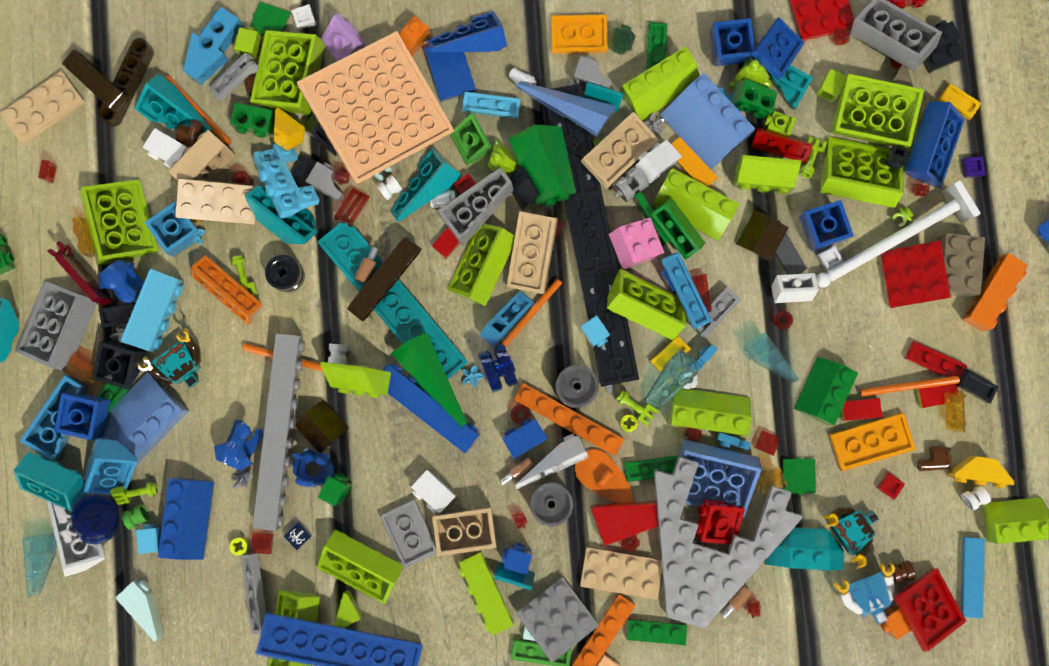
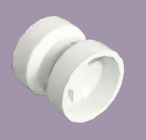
M392 174L387 177L385 182H380L376 185L386 200L392 198L393 193H399L403 190Z
M329 344L331 354L328 357V363L347 365L346 353L349 346Z
M981 485L974 487L973 491H966L961 495L964 504L971 511L978 509L981 504L986 505L991 502L988 492Z

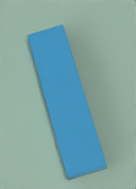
M679 251L661 259V263L693 330L712 322Z
M963 537L961 612L964 617L983 618L984 538Z

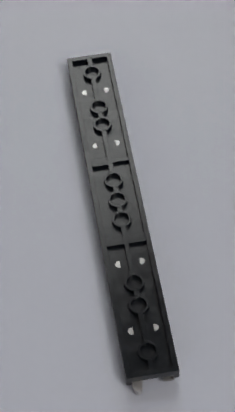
M570 80L569 86L552 89L583 97L581 85L575 84L573 80ZM546 107L549 126L562 127L576 190L575 194L570 195L569 199L565 200V208L587 320L589 321L598 316L610 334L607 337V343L601 347L596 345L593 347L600 386L605 387L607 393H611L612 385L639 380V374L628 320L626 317L607 309L608 294L618 270L612 241L609 236L610 230L600 182L581 162L593 149L590 132L567 117L563 118Z

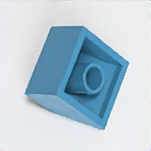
M176 201L144 222L165 253L172 257L189 247L199 233L190 219L175 217Z

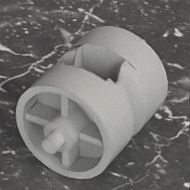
M635 166L625 173V177L620 176L612 183L616 190L614 195L616 197L620 196L625 202L631 200L636 195V192H641L649 186L642 172Z

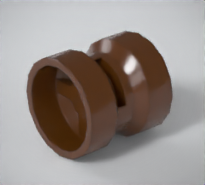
M909 560L902 561L899 565L896 563L892 564L895 568L892 573L894 584L901 583L902 580L910 581L915 579V571Z

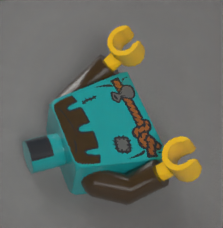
M184 328L183 331L186 336H181L177 332L179 342L153 360V365H150L147 357H143V360L148 364L142 366L138 363V368L142 371L148 370L149 374L163 382L181 384L185 381L189 388H192L199 383L194 373L201 369V349L193 338L189 337V330Z
M845 507L836 508L830 514L824 515L823 519L829 520L826 526L831 528L846 552L850 555H855V557L850 559L851 563L857 561V569L864 567L867 563L866 557L874 541L873 537L876 534L871 527L873 523L879 520L876 513L871 510L863 515L860 510Z

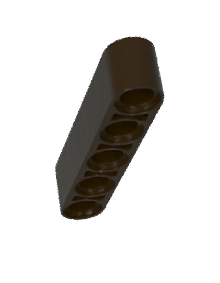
M143 38L133 40L113 80V83L129 96L117 112L105 103H102L99 109V118L111 127H117L121 124L154 56L153 47ZM113 113L112 118L108 119V116Z
M72 49L61 63L114 111L117 112L129 96L75 49Z
M404 237L349 304L347 310L362 322L365 321L416 259L422 248L408 237Z

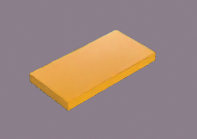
M904 412L829 434L840 471L916 450Z

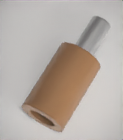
M372 247L368 258L363 257L354 279L365 284L370 280L377 264L374 262V259L379 249Z
M527 455L521 457L517 463L508 469L510 473L502 478L500 482L504 486L513 478L518 480L534 468L535 465Z
M743 585L728 601L729 605L721 615L727 619L733 610L739 611L753 593Z

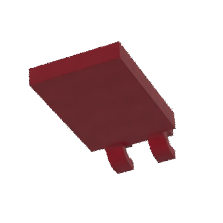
M58 241L56 243L59 246L58 252H55L53 249L48 250V253L55 257V260L92 302L109 306L113 302L103 289H99V284L81 263L74 258L75 251L71 245L67 244L65 246L63 242Z

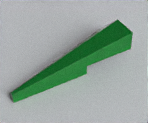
M428 333L408 340L391 352L392 357L445 409L448 415L452 416L460 427L467 424Z

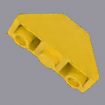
M968 456L950 470L947 475L948 477H955L954 481L967 483V479L974 480V484L986 486L987 482H991L993 487L1006 488V485H1014V480L998 460L992 458Z

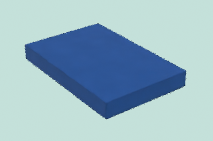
M778 17L774 20L751 55L779 80L783 77L805 42Z
M429 47L424 48L441 102L462 96L465 92L476 91L464 52H431Z

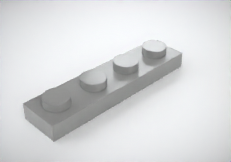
M258 553L241 555L251 634H261L266 615V600L263 595V579L260 573L261 563Z

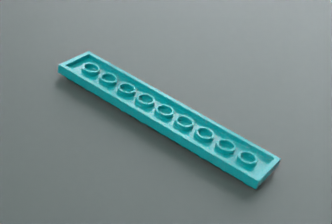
M345 218L322 237L318 244L360 292L366 284L354 278L363 257L368 258L372 247L351 222ZM377 254L374 262L377 264L371 277L383 264V260ZM398 280L374 309L375 312L402 344L412 338L428 333L449 380L467 365L468 361Z

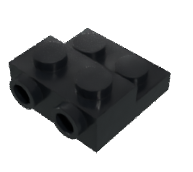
M944 20L935 25L936 29L942 31L937 47L924 60L928 73H932L965 58L958 42L961 37L953 21L947 23Z

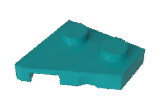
M790 65L782 78L777 80L771 75L770 79L790 107L795 110L813 77Z

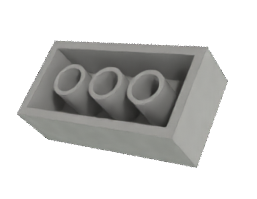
M872 0L855 18L851 30V35L914 72L937 47L942 31L887 0Z

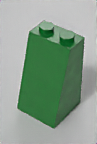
M533 125L509 138L520 167H525L540 192V195L535 199L536 204H545V207L556 205V201L567 200L570 195L576 193L561 126Z

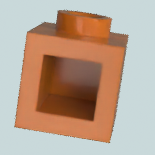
M890 605L883 610L888 621L879 625L885 633H889L891 637L898 640L911 631L900 608Z

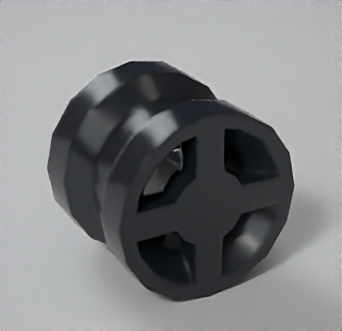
M902 145L892 146L885 158L886 165L892 169L902 168L909 156L908 149Z

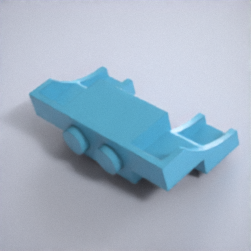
M273 144V148L270 150L254 152L253 161L257 167L259 179L264 183L266 194L268 197L270 196L280 219L291 217L302 209L318 205L319 198L313 186L298 188L286 164L291 161H297L298 155L295 148L286 151L281 146Z

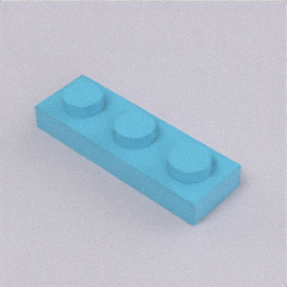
M465 92L462 112L518 119L521 99Z

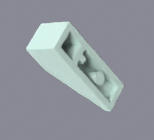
M141 579L133 581L116 599L155 642L161 639L164 633L153 592L146 581Z

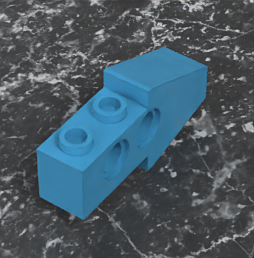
M220 7L218 11L213 13L208 25L202 28L200 36L192 33L183 69L189 78L202 85L227 63L229 59L224 53L238 35L239 27H244L240 19ZM219 28H223L221 32L217 33ZM208 43H213L211 47L206 48Z

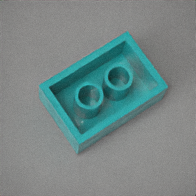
M27 452L13 470L21 490L73 512L86 494L84 493L82 476L78 471L68 470L55 461L52 463L40 454L34 455Z

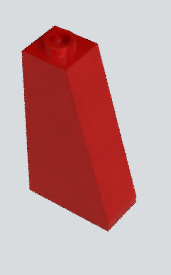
M656 501L590 505L604 546L658 527Z

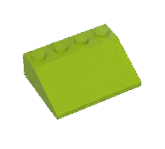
M266 30L258 63L259 69L256 72L250 102L274 109L279 107L281 110L290 113L311 115V108L298 88L297 82L320 70L326 44L314 34Z
M848 74L834 113L830 134L887 146L902 145L905 148L911 147L924 89Z
M828 137L820 179V193L895 208L904 194L903 167L892 169L886 165L885 158L889 154V148Z
M140 180L80 188L79 197L97 266L112 264L116 260L126 261L158 252L156 239L144 223L150 219Z

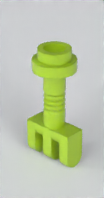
M809 135L807 142L812 143L813 137ZM815 139L806 165H802L800 168L801 176L811 178L815 174L816 169L813 165L817 153L822 155L825 152L827 141H823L820 147V139Z
M243 255L232 257L231 265L236 266L241 286L249 293V289H251L253 295H258L255 282L248 283L243 265L246 263V258H243Z
M621 390L616 397L618 404L623 405L625 403L639 413L636 419L648 427L650 423L644 420V418L647 417L653 420L654 417L648 412L651 410L657 414L658 410L648 403L645 407H642L629 398L630 393L628 391L624 392Z
M150 481L146 483L145 487L126 490L124 486L116 487L110 490V494L116 504L121 505L130 503V497L148 494L149 497L155 496V494H158V486L156 482L152 483Z

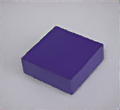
M983 156L962 159L964 178L986 175Z

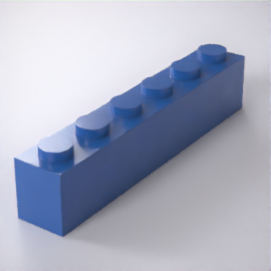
M387 364L382 371L391 372L388 394L459 450L466 453L480 436L477 433L479 429L471 423L460 427L438 402L424 389H420L417 386L414 378L410 375L407 378L402 375L403 370L396 364H393V366Z

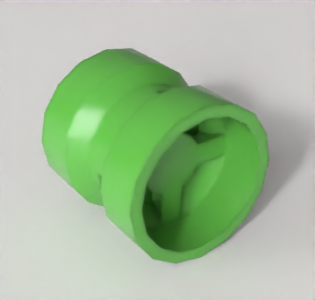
M139 504L133 510H126L121 514L123 523L129 530L137 527L139 523L144 524L150 520L149 513L143 504Z

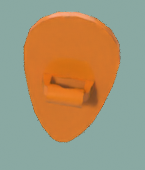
M587 450L586 453L589 458L575 464V472L579 481L593 492L610 501L617 503L632 502L633 494L629 482H627L626 477L616 463L601 450Z

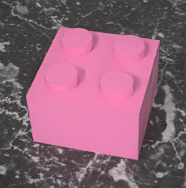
M651 218L621 226L609 234L622 269L654 260L665 253Z

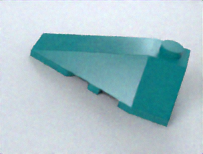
M157 74L145 84L135 110L154 123H163L166 125V128L171 130L173 128L177 129L178 125L190 127L191 121L198 120L202 123L201 134L207 130L211 132L212 128L180 91L160 74Z
M433 147L417 166L419 170L415 177L411 176L408 182L410 184L407 191H403L390 211L398 222L449 189L461 175Z

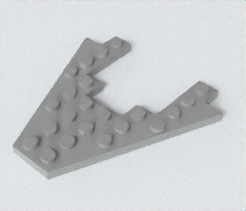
M678 456L673 474L657 469L654 470L666 616L705 629L802 519V515L786 510L791 491L771 485L752 540L733 535L728 553L694 543L693 540L698 524L680 517L699 463Z

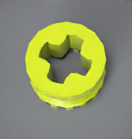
M625 415L621 418L620 426L624 431L632 432L637 428L638 420L633 415ZM627 418H631V421L634 422L630 429H627V425L623 424L624 421H627Z
M243 537L235 538L230 543V551L234 555H242L249 550V542ZM242 542L244 549L237 551L235 544Z

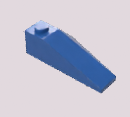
M491 11L472 18V22L465 26L463 24L456 26L457 29L453 32L445 31L427 40L431 52L500 51L502 48L507 47L503 25L495 12Z

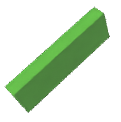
M514 638L511 660L552 666H570L572 647L551 663L536 641Z

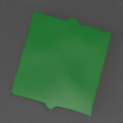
M259 2L255 14L252 15L253 20L250 27L256 29L259 34L264 36L266 30L284 32V29H287L286 24L291 13Z
M800 457L796 459H782L783 489L798 495L802 493H816L815 459H801Z

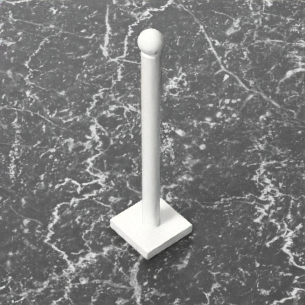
M958 181L941 191L948 201L947 204L835 266L826 273H819L816 276L817 285L821 288L829 286L831 281L838 279L953 213L956 214L960 223H964L980 215V211L962 182Z

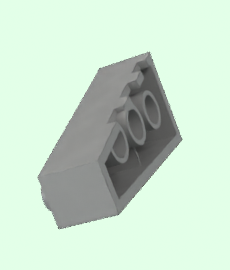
M500 167L438 210L441 219L462 247L514 190L512 182Z

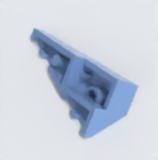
M521 81L517 84L518 89L563 118L567 117L596 137L616 109L614 105Z

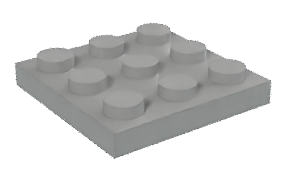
M563 577L516 613L551 663L599 626Z

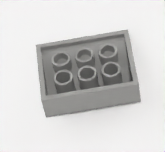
M44 281L15 351L47 367L68 372L97 303L92 302L87 296Z

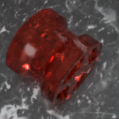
M244 171L235 172L231 178V183L254 185L252 177Z

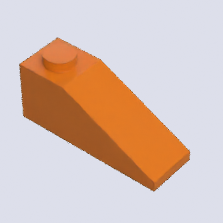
M415 15L399 34L412 57L431 36L429 27Z

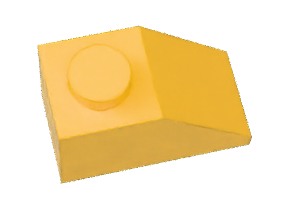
M278 107L275 109L274 141L277 145L289 151L304 142L305 127Z

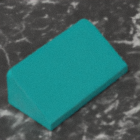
M589 82L587 83L583 98L616 106L614 112H618L623 93Z
M498 562L494 579L528 590L532 589L535 577L534 572L528 571L527 575L504 569L505 563Z

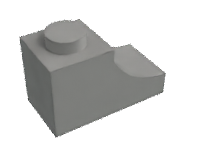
M580 56L573 77L574 83L586 87L587 83L590 82L610 89L612 81L600 73L598 61L591 56Z
M317 162L306 182L309 186L312 185L316 190L342 204L345 196L336 187L335 178L337 175L333 171L334 168L325 162L323 165Z

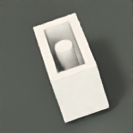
M155 128L143 146L148 151V156L156 161L158 158L164 161L163 165L170 169L175 161L180 160L184 156V152L187 149L183 144Z
M668 140L661 144L657 142L650 149L651 152L645 151L638 158L640 161L635 167L642 172L649 183H652L673 167L682 157Z
M815 273L777 275L771 286L775 303L812 301L819 291Z
M429 469L411 486L414 490L412 493L419 500L423 498L428 503L426 506L433 513L438 512L440 514L457 496Z

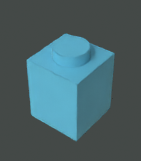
M595 316L580 327L592 347L596 345L601 347L608 342L607 337L610 334L598 316Z
M155 524L143 525V529L136 530L138 554L159 551L162 526L156 527Z

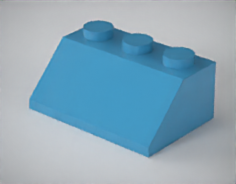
M95 439L84 472V493L110 494L111 489L124 486L127 490L137 464V458L116 440Z

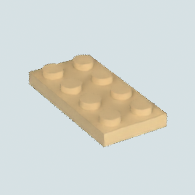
M61 70L2 111L0 115L19 142L24 145L85 103V101L67 75Z
M633 111L593 148L581 162L607 189L659 139Z
M178 178L175 217L255 224V216L245 199V195L257 186Z
M519 211L507 287L545 294L558 218Z
M586 547L580 587L658 600L662 562L661 559Z

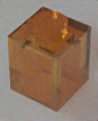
M73 355L64 373L85 383H93L95 380L92 379L95 363L81 356Z

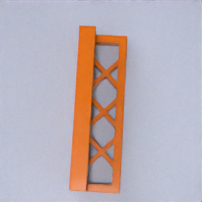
M206 255L191 266L192 278L247 325L252 322V316L262 307L260 301Z

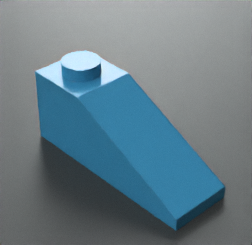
M519 291L486 324L480 336L492 347H495L534 302L522 291Z

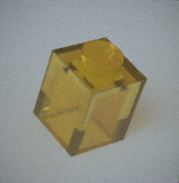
M774 467L761 472L755 486L757 491H760L762 494H768L771 485L780 488L787 487L781 468Z

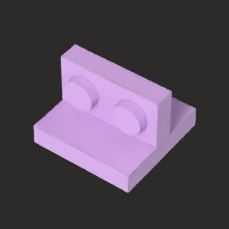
M341 14L333 16L321 38L336 61L367 46L350 21L344 20Z

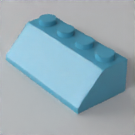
M150 269L120 342L156 353L163 343L162 337L164 332L170 326L169 319L171 314L176 311L178 297L184 291V282Z

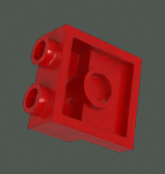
M704 499L703 504L698 506L699 519L698 522H695L698 524L695 536L701 542L731 544L733 535L738 536L745 508L740 505L724 504L718 500Z

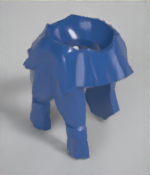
M116 260L98 274L99 289H113L122 304L132 303L138 299V293L132 287L137 288L141 292L144 283L133 270L134 262Z
M235 420L227 441L214 447L216 460L240 471L253 465L250 458L263 438L264 431L257 428L251 440L245 442L252 434L250 426L241 420Z
M305 448L304 452L292 455V457H295L293 473L299 486H320L326 482L328 476L334 474V466H332V461L327 454H319ZM310 461H315V463L321 466V471L317 476H310L306 472V466Z

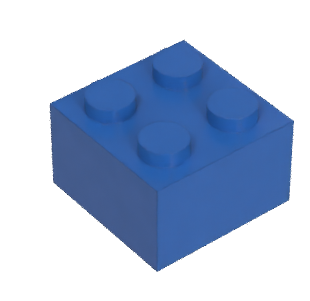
M751 18L713 22L710 29L715 67L744 64L745 61L754 59L751 55L755 49Z
M841 200L805 211L799 216L811 252L846 241L854 236Z

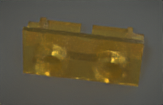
M957 390L955 393L945 392L946 429L964 433L965 426L967 425L964 411V398L966 395L962 390Z

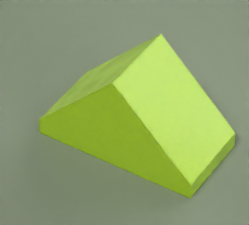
M348 590L343 593L334 626L343 628L364 616L351 591Z

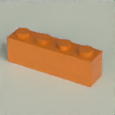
M1010 253L1000 256L981 287V295L975 297L962 320L981 332L992 330L998 322L997 317L1006 309V302L1009 297H1012L1017 291L1016 285L1026 276L1027 272L1025 270L1028 264Z

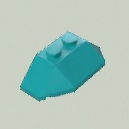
M258 185L245 195V199L256 220L286 244H305L317 234L314 215L306 208L291 217L280 219L270 196H267L263 186Z
M1 297L0 363L5 361L11 352V345L14 337L18 334L20 324L9 300Z
M794 527L767 557L765 565L797 569L844 570V549L827 529Z

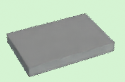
M416 499L379 515L404 568L437 553L435 540Z

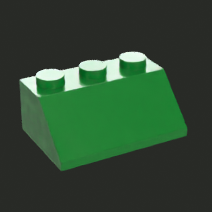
M817 357L793 409L826 425H835L859 372L840 363Z

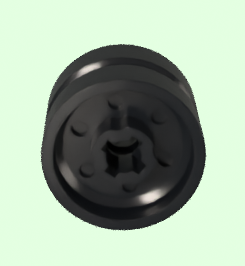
M288 255L273 257L265 267L267 282L281 292H294L304 282L305 272L302 265Z

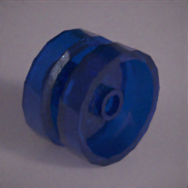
M504 344L494 348L497 358L494 361L488 350L478 353L493 393L502 390L503 385L500 377H504L505 383L509 387L518 384L514 373L516 372L511 356L507 354Z
M87 496L78 501L71 513V522L76 535L87 544L97 545L105 543L112 539L118 531L120 522L117 508L112 500L105 496Z

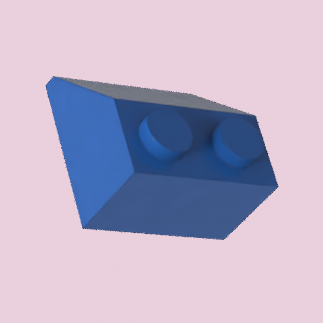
M62 393L54 432L91 441L102 438L110 400L92 395Z

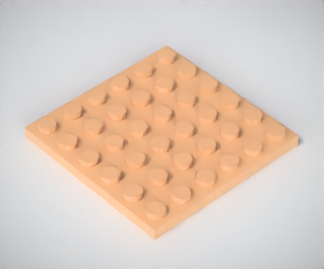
M397 31L297 82L298 88L355 185L362 183L454 132L453 127Z

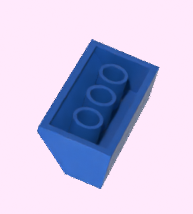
M928 102L927 108L923 113L922 123L917 130L915 143L911 148V155L905 165V172L912 179L937 188H942L965 121L964 117L951 102Z
M177 477L169 478L158 558L174 560L204 559L214 490L213 481Z

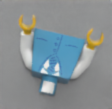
M890 562L888 563L889 568L886 570L883 563L879 565L880 569L884 572L883 576L880 572L852 584L841 579L843 582L841 587L836 582L834 583V587L840 591L839 594L845 607L856 614H860L862 617L872 614L877 625L888 621L883 610L888 608L893 601L894 579L892 573L895 568Z

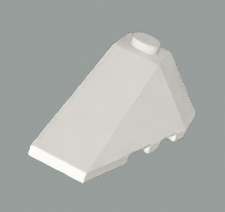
M574 434L563 438L564 442L560 443L515 485L516 488H523L589 458L579 435L574 436Z
M47 501L64 576L86 571L104 560L101 541L87 520L82 516L77 506L71 512Z

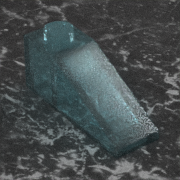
M766 332L761 333L743 346V353L748 360H752L754 363L790 382L799 380Z
M679 350L662 369L644 398L645 402L660 410L698 374L694 358Z
M54 533L22 538L28 597L41 594L56 554L57 543Z

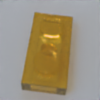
M79 216L72 218V231L77 236L79 252L84 256L94 257L85 219Z

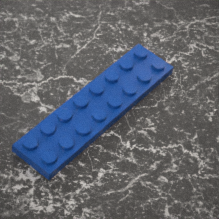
M266 612L255 654L313 666H418L423 644Z

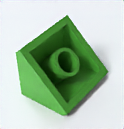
M474 113L468 115L454 128V132L450 134L466 166L491 153V144Z

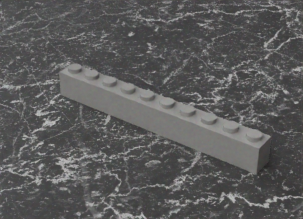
M276 333L252 526L254 529L276 531L284 524L285 516L282 514V510L287 502V495H284L285 487H288L289 484L287 469L290 468L292 460L289 452L294 443V437H291L292 429H295L296 426L294 410L298 408L296 394L301 385V380L298 377L299 371H302L303 368L301 352L305 350V341L302 336Z

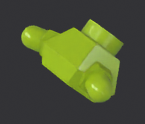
M753 59L745 61L734 80L729 83L731 89H735V85L744 79L751 80L767 88L772 86V82L769 80V75L758 60Z
M495 140L490 153V161L488 162L489 168L493 172L500 167L505 173L516 172L520 168V165L517 164V158L509 148L502 145L500 140Z

